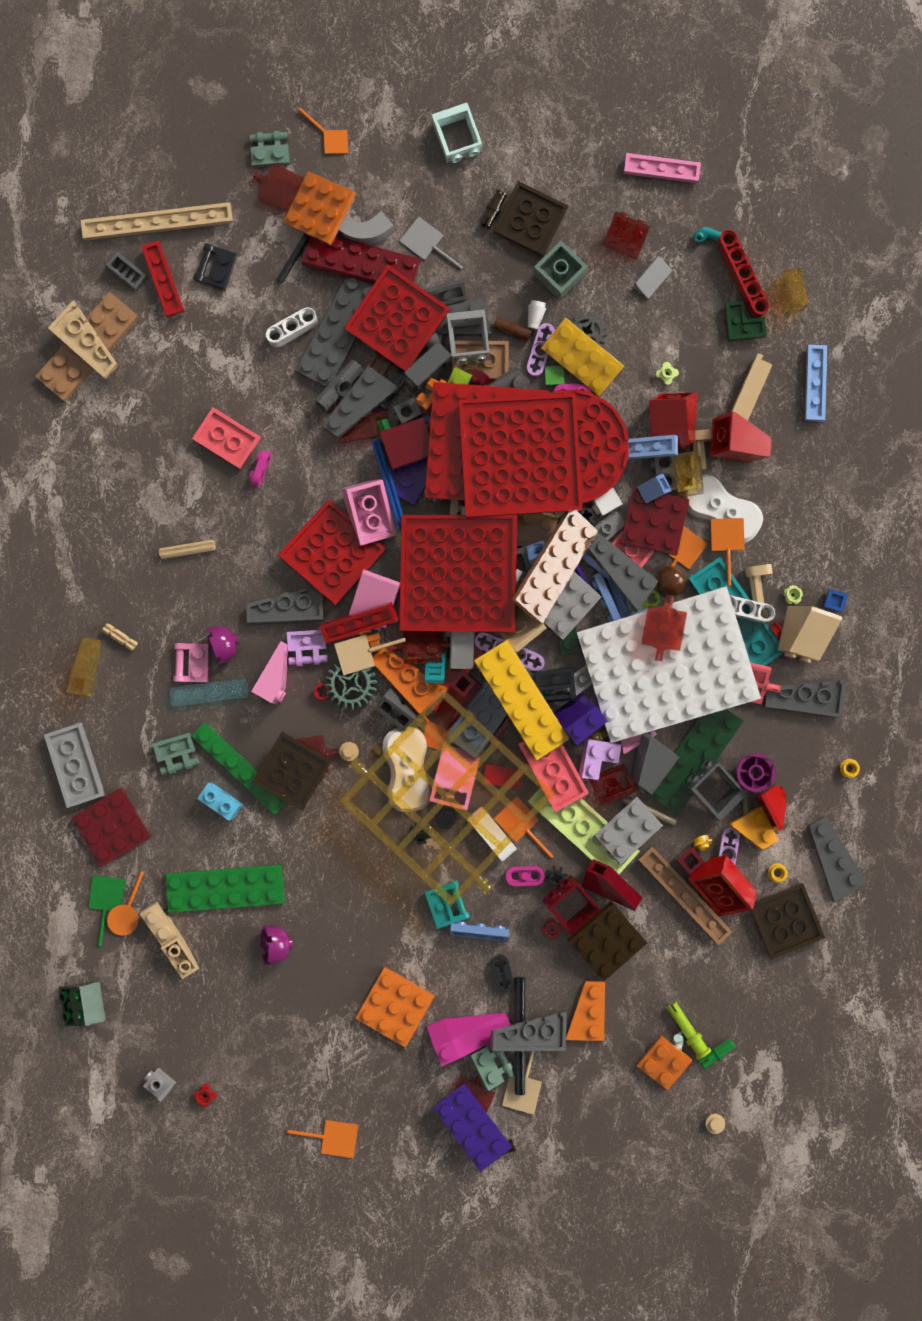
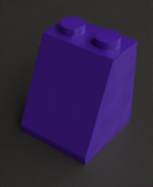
M582 693L576 696L577 701L571 702L570 700L554 712L555 717L573 746L581 743L608 722L598 707Z

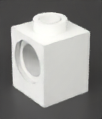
M611 488L603 496L593 500V505H591L593 512L603 518L620 508L622 502L614 488Z

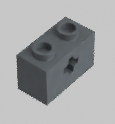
M394 687L387 691L374 708L403 732L409 728L419 715Z

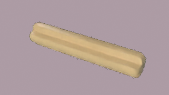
M214 540L165 547L159 549V556L161 559L214 551L216 546Z

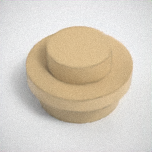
M346 742L340 747L339 753L342 759L353 761L357 758L359 749L355 743Z
M714 1113L706 1118L705 1125L710 1133L719 1134L725 1128V1120L721 1115Z

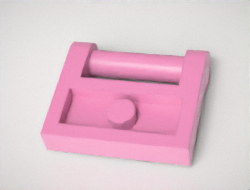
M174 643V649H176V670L173 682L209 683L210 644ZM184 650H189L188 676H183Z

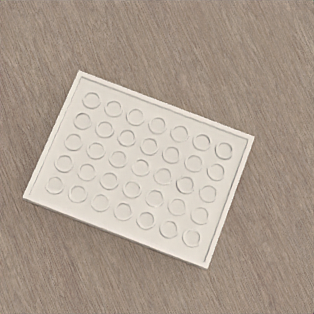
M727 586L577 632L601 713L608 720L605 726L611 743L761 699Z

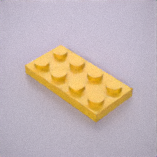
M566 317L541 347L542 350L598 396L603 393L624 367L623 364Z

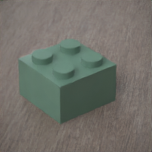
M560 241L534 266L533 274L560 300L586 275L588 266Z

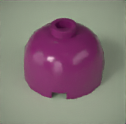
M220 625L206 628V632L211 634L207 637L213 656L219 658L216 664L220 665L230 661L236 653V645L239 644L236 633L232 634L227 627Z
M759 753L744 756L736 767V778L739 784L751 792L764 791L773 784L776 776L774 764H772L767 756Z
M276 925L263 926L264 928L261 929L260 948H263L265 953L261 954L263 963L265 965L280 963L286 959L289 949L293 947L292 938H288L287 932L282 927Z

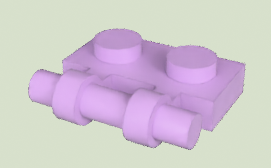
M321 630L287 632L288 652L296 651V657H289V665L297 664V666H303V664L310 663L320 665V663L328 662L327 655L319 654V650L327 649V644ZM313 650V656H302V651Z

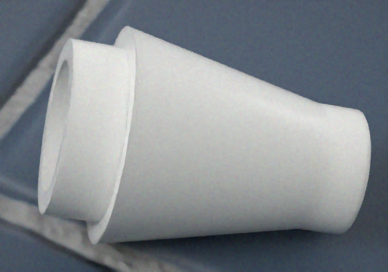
M531 300V303L528 305V328L538 330L546 311V303Z

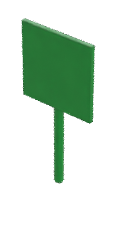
M93 875L88 908L102 910L98 947L102 946L106 910L111 911L114 907L122 905L126 879Z

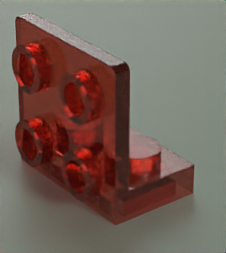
M615 212L602 245L637 260L650 227L646 222L642 220L636 221L624 212Z

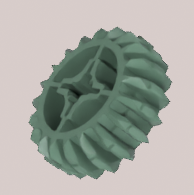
M337 664L333 665L337 669L335 672L329 669L328 672L333 676L332 678L326 676V680L331 681V684H325V687L332 689L327 692V695L334 694L330 700L333 702L338 699L336 704L338 707L343 702L344 709H347L348 704H351V710H355L356 703L359 708H362L361 701H364L365 704L369 703L366 699L367 696L373 699L374 696L369 692L370 690H377L371 687V684H377V681L371 680L372 677L376 676L375 673L368 674L372 669L371 667L357 671L350 677L341 675L342 669ZM362 672L367 680L366 689L362 688L358 683ZM355 678L356 682L354 683L360 689H357L355 687H350V689H348V684H346L347 682H345L343 679H346L347 681H352ZM336 679L344 684L341 696L336 690ZM352 691H358L362 694L354 700L346 699L347 695Z

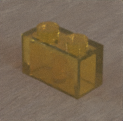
M802 267L782 271L778 280L785 314L804 311L808 306V299Z
M694 451L675 456L678 492L685 497L704 494L701 457Z

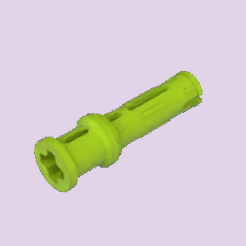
M677 1001L673 1002L672 1005L676 1011L670 1005L666 1009L687 1038L686 1044L691 1046L697 1060L705 1057L711 1052V1048L705 1045L701 1038V1033H696Z

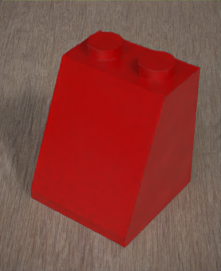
M697 392L661 393L649 400L652 437L676 435L678 437V448L689 447L695 441Z
M730 412L712 419L711 457L747 463L770 457L772 451L771 437L738 413Z

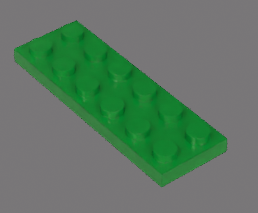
M282 864L166 873L168 913L285 903Z

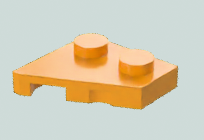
M762 806L754 808L729 823L732 829H736L742 834L741 836L750 840L760 850H764L779 841Z

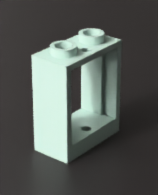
M468 103L432 114V124L446 163H456L464 157H474L482 152V142ZM466 119L474 144L449 152L440 127Z

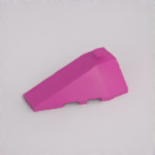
M504 1012L443 1018L428 1025L427 1029L441 1066H444L489 1044L491 1030L511 1024Z

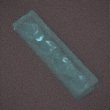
M247 678L170 688L172 707L249 697Z

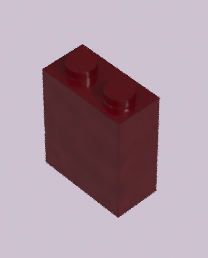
M423 417L379 432L392 471L428 459L430 425L428 421H424Z

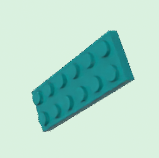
M720 557L688 578V581L698 595L727 586L729 595L750 600L732 573L731 586L727 585V566ZM743 604L742 612L749 614L750 607ZM736 617L751 663L765 666L784 653L777 651L779 641L767 623H759Z

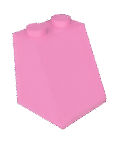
M363 569L349 615L388 602H392L394 607L400 593V582ZM387 625L375 628V630L381 631V628L386 630Z

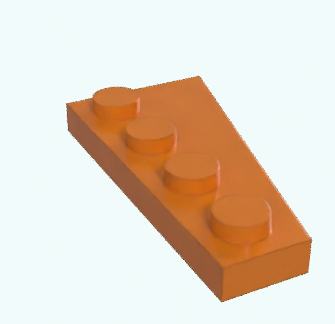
M382 648L372 656L375 664L374 667L419 716L440 700L448 691V688L438 683H425V675L419 669L404 662L402 658L386 648Z

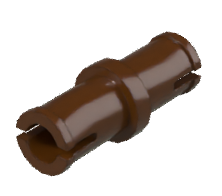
M498 316L492 327L508 333L510 337L513 335L527 342L532 331L517 325V322L513 321L512 323Z

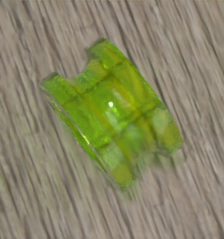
M652 590L650 595H654L656 602L649 604V600L646 599L643 603L648 608L655 607L660 602V595Z

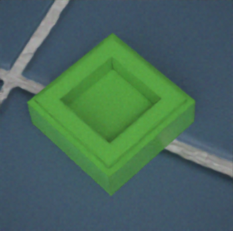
M563 366L544 367L545 387L565 384Z

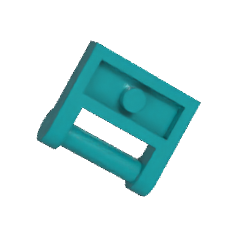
M457 880L424 892L437 929L470 917L462 901ZM449 889L459 912L456 916L452 913L445 893Z

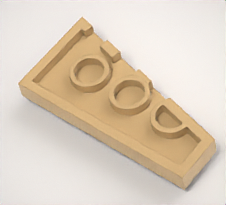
M74 300L48 327L51 332L103 378L107 379L119 366Z

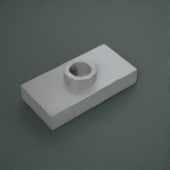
M616 510L595 526L598 532L593 540L599 534L609 540L624 528L625 520Z

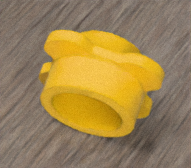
M708 835L695 838L693 840V849H698L699 851L708 849L709 845L712 844V839H709Z

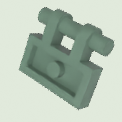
M277 130L274 133L263 134V132H257V134L250 135V142H258V146L251 147L253 168L290 165L288 144H281V140H288L287 132ZM264 141H275V145L264 146Z
M191 733L152 744L157 762L165 761L167 765L160 768L162 775L168 773L170 775L175 774L178 770L185 768L188 770L200 764L198 757L191 759L189 757V753L196 751ZM182 756L183 761L173 763L172 758Z
M487 1046L470 1054L469 1058L485 1091H490L505 1082L501 1074L505 1072L508 1078H512L515 1076V1073L512 1069L511 1061H508L504 1053L505 1051L490 1052ZM496 1056L498 1057L501 1063L500 1067H497L493 1059Z

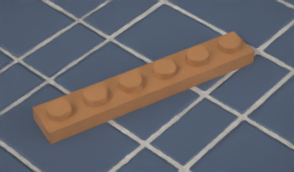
M653 846L638 858L642 865L717 945H720L732 933L730 928Z

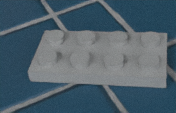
M77 723L45 734L44 738L66 807L70 808L105 796L83 724Z

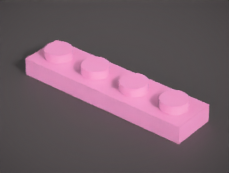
M626 153L623 174L698 184L701 163Z

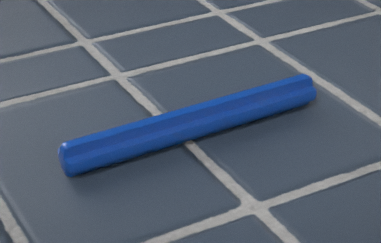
M376 439L372 441V447L398 531H401L402 508L381 439Z

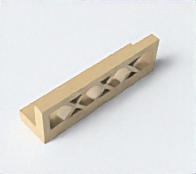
M759 353L754 358L731 409V412L738 413L747 421L772 367V364L761 360L763 355Z

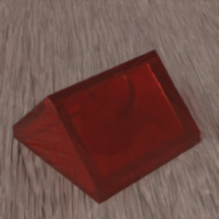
M624 763L600 772L599 780L589 779L600 806L638 792Z

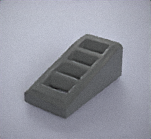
M117 251L105 264V268L135 291L147 277L146 274ZM119 260L121 263H120V265L115 269L113 266H114V265L117 263V261ZM124 265H126L127 268L121 274L119 271L122 269ZM130 269L133 270V273L127 279L125 277ZM138 274L140 277L133 284L131 280Z

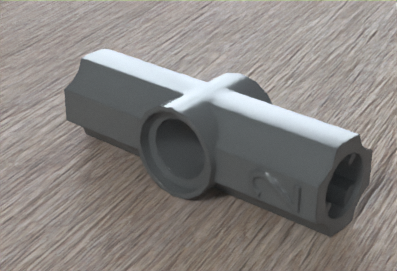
M351 360L337 376H331L327 381V387L315 399V404L322 411L327 412L341 396H346L352 388V384L362 374L364 370L362 366L355 360Z

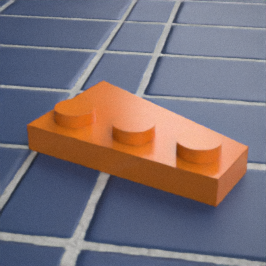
M585 980L566 1034V1040L604 1041L605 981Z

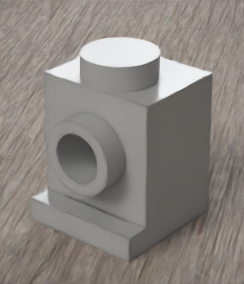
M158 1068L155 1072L151 1070L144 1078L146 1083L143 1087L161 1102L176 1084V1081ZM154 1082H159L160 1087L158 1088L156 1085H154Z

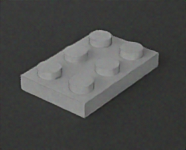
M573 572L545 618L544 623L563 640L598 602L601 596L577 573Z
M635 797L602 827L594 837L621 865L663 825L641 800Z

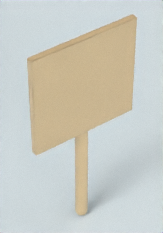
M366 635L334 644L343 675L375 666L371 654L372 651L405 642V638L372 648L369 647Z
M530 1051L525 1071V1095H515V1076L509 1078L502 1106L534 1115L542 1081L528 1078L534 1051Z

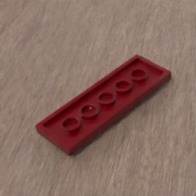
M310 236L302 258L303 266L371 284L377 281L387 265L415 283L421 264L420 258L335 236L331 245Z

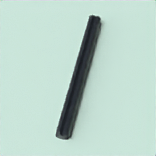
M525 977L515 978V1023L525 1021ZM515 1051V1095H525V1051Z

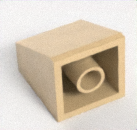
M788 606L777 651L784 652V656L789 658L799 657V661L811 663V660L820 661L842 620V616L813 606Z

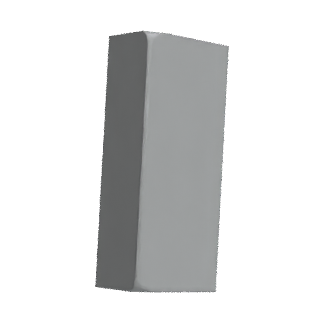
M658 256L635 283L634 289L646 299H649L672 270Z
M451 632L449 669H473L474 632Z

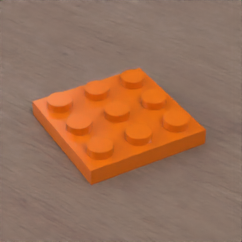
M308 171L283 223L331 245L356 193Z
M384 966L355 1019L406 1048L435 995Z

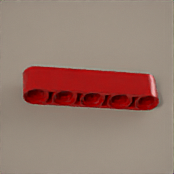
M725 230L718 240V249L749 315L752 318H762L769 309V302L737 234L732 230ZM723 239H729L731 244H726ZM731 256H738L739 261H734ZM739 272L746 273L747 278H742ZM747 289H753L755 295H750ZM755 306H761L763 312H758Z

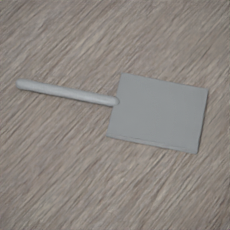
M420 217L415 220L399 241L424 261L434 249L457 268L463 269L459 263L436 247L444 235Z

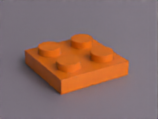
M660 1035L638 1061L637 1067L666 1090H669L690 1065L692 1059Z

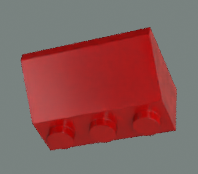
M727 855L710 858L689 877L690 883L719 916L753 910L757 891Z

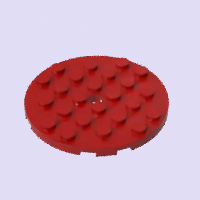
M559 390L549 393V395L576 393L582 504L588 503L603 496L620 479L629 455L627 429L621 416L606 400L584 390Z

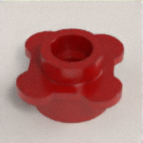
M549 917L546 925L541 927V933L546 934L552 941H555L560 931H563L564 926L561 923L555 922L554 918Z
M203 1084L199 1091L194 1092L193 1097L197 1099L201 1107L206 1108L212 1100L217 1098V1094L210 1089L209 1084Z

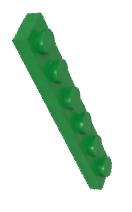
M206 722L192 735L205 750L275 815L287 803L285 800L253 783L258 771Z

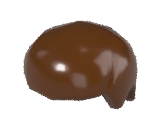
M666 566L658 572L657 580L659 582L657 587L660 593L665 596L674 597L683 591L685 577L679 568Z

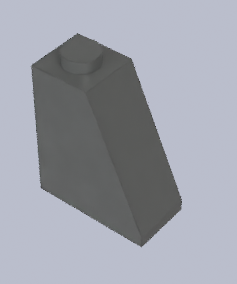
M646 732L641 736L631 780L636 783L634 787L642 793L648 791L650 794H653L679 759V756Z

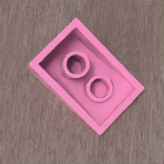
M374 479L341 488L346 509L360 545L396 536L382 479Z
M280 641L251 691L275 705L278 702L281 703L286 695L284 691L286 689L288 663L287 644Z

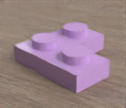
M585 739L579 776L581 778L599 780L602 761L619 763L622 744Z

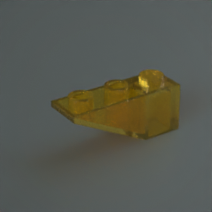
M82 637L71 670L67 693L92 697L102 640Z

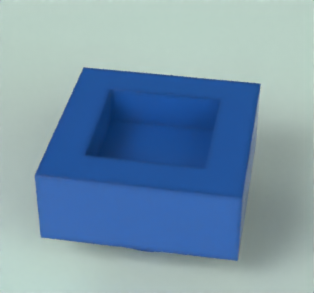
M828 589L823 608L842 613L848 594Z

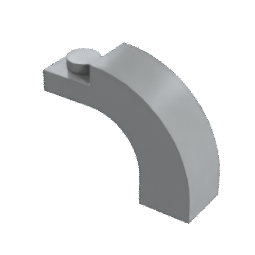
M382 211L366 222H355L345 216L337 233L344 239L369 245L380 242L394 232V225Z

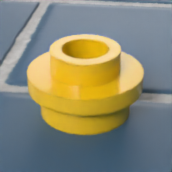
M846 759L840 764V772L844 777L854 778L858 775L860 767L855 760ZM848 765L852 766L851 772H848L846 770V767Z
M772 864L768 869V877L775 883H781L787 878V869L782 864ZM779 869L780 875L776 877L774 871Z

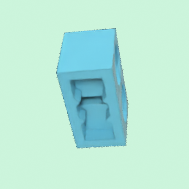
M209 782L197 798L229 821L233 820L243 806V803L213 782Z

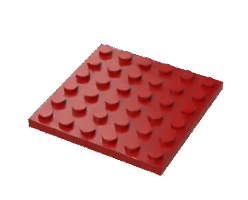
M434 382L425 498L465 501L459 400L549 395V391Z
M576 393L459 400L466 518L583 510Z
M402 515L400 631L516 632V604L512 601V598L516 593L518 515L467 518L465 515Z

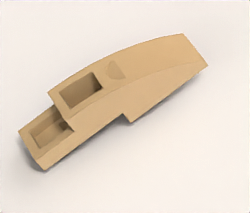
M158 902L140 912L141 917L161 944V949L180 977L184 979L198 970L199 966L169 915L166 916Z

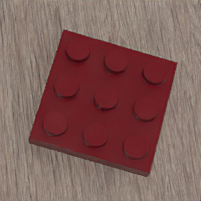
M633 487L621 544L677 556L690 499L665 494L649 503H645L638 488Z
M123 787L71 818L100 867L105 866L152 837Z

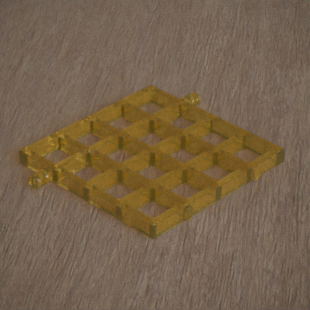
M443 689L368 770L364 768L365 765L363 763L360 764L358 762L359 759L357 757L349 764V767L351 769L354 768V772L356 774L360 773L362 777L342 797L340 802L452 906L474 881L478 884L477 887L479 889L482 888L484 890L483 893L485 895L494 887L492 884L489 885L487 883L488 880L486 878L480 877L481 873L554 796L555 792L532 772L533 769L527 763L524 764L478 722L471 711L464 709ZM443 699L465 718L446 740L424 721ZM470 724L492 743L473 765L451 746ZM418 726L440 744V747L421 767L400 748ZM497 748L519 768L500 790L478 771V768ZM445 751L467 770L448 792L426 772ZM394 752L415 771L414 775L397 793L375 774ZM524 773L546 793L526 815L504 795ZM472 775L494 795L475 817L453 798L454 794ZM420 778L442 796L439 802L423 819L401 799ZM369 779L390 798L389 802L372 820L350 801ZM499 800L521 820L501 842L479 822ZM447 802L469 822L450 844L428 824ZM395 805H398L417 823L399 845L377 826ZM474 827L496 847L477 869L454 849ZM422 829L444 849L426 870H423L403 851ZM449 854L471 874L452 896L430 876Z

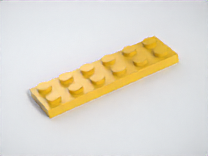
M508 640L474 660L535 760L540 759L569 740V737Z

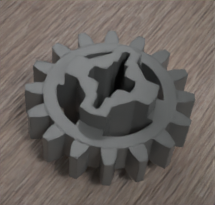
M581 312L579 318L573 316L572 323L583 332H586L590 327L589 334L587 335L597 344L604 345L605 340L603 338L607 337V332L603 331L606 330L607 326L601 325L603 319L597 320V314L591 317L590 312L587 313V316H584ZM594 326L598 328L599 334L595 331Z

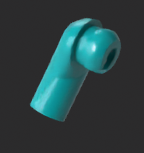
M703 227L693 234V239L697 243H701L708 238L718 241L721 232L709 227Z

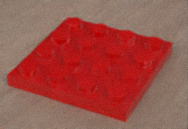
M387 265L344 329L406 371L420 355L447 316V313H449L450 308Z
M328 500L280 551L278 557L336 606L360 580L363 569L368 571L386 551V548L378 541L360 545L350 517Z

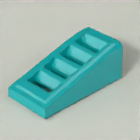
M428 649L426 651L425 683H444L445 650Z

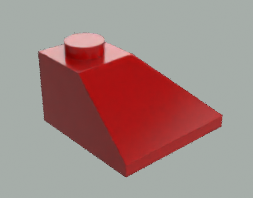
M773 784L764 791L754 794V797L759 806H762L773 830L780 831L783 829L787 804L785 797L787 795L783 787H779L777 784Z

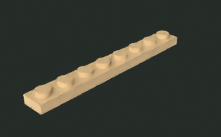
M228 202L81 220L82 238L84 241L230 224L233 223L231 203Z

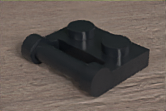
M205 243L203 247L204 253L193 280L226 291L237 254ZM212 253L216 257L208 278L204 274Z
M573 667L535 671L536 686L546 702L577 701ZM569 688L570 690L569 693L543 695L544 690Z

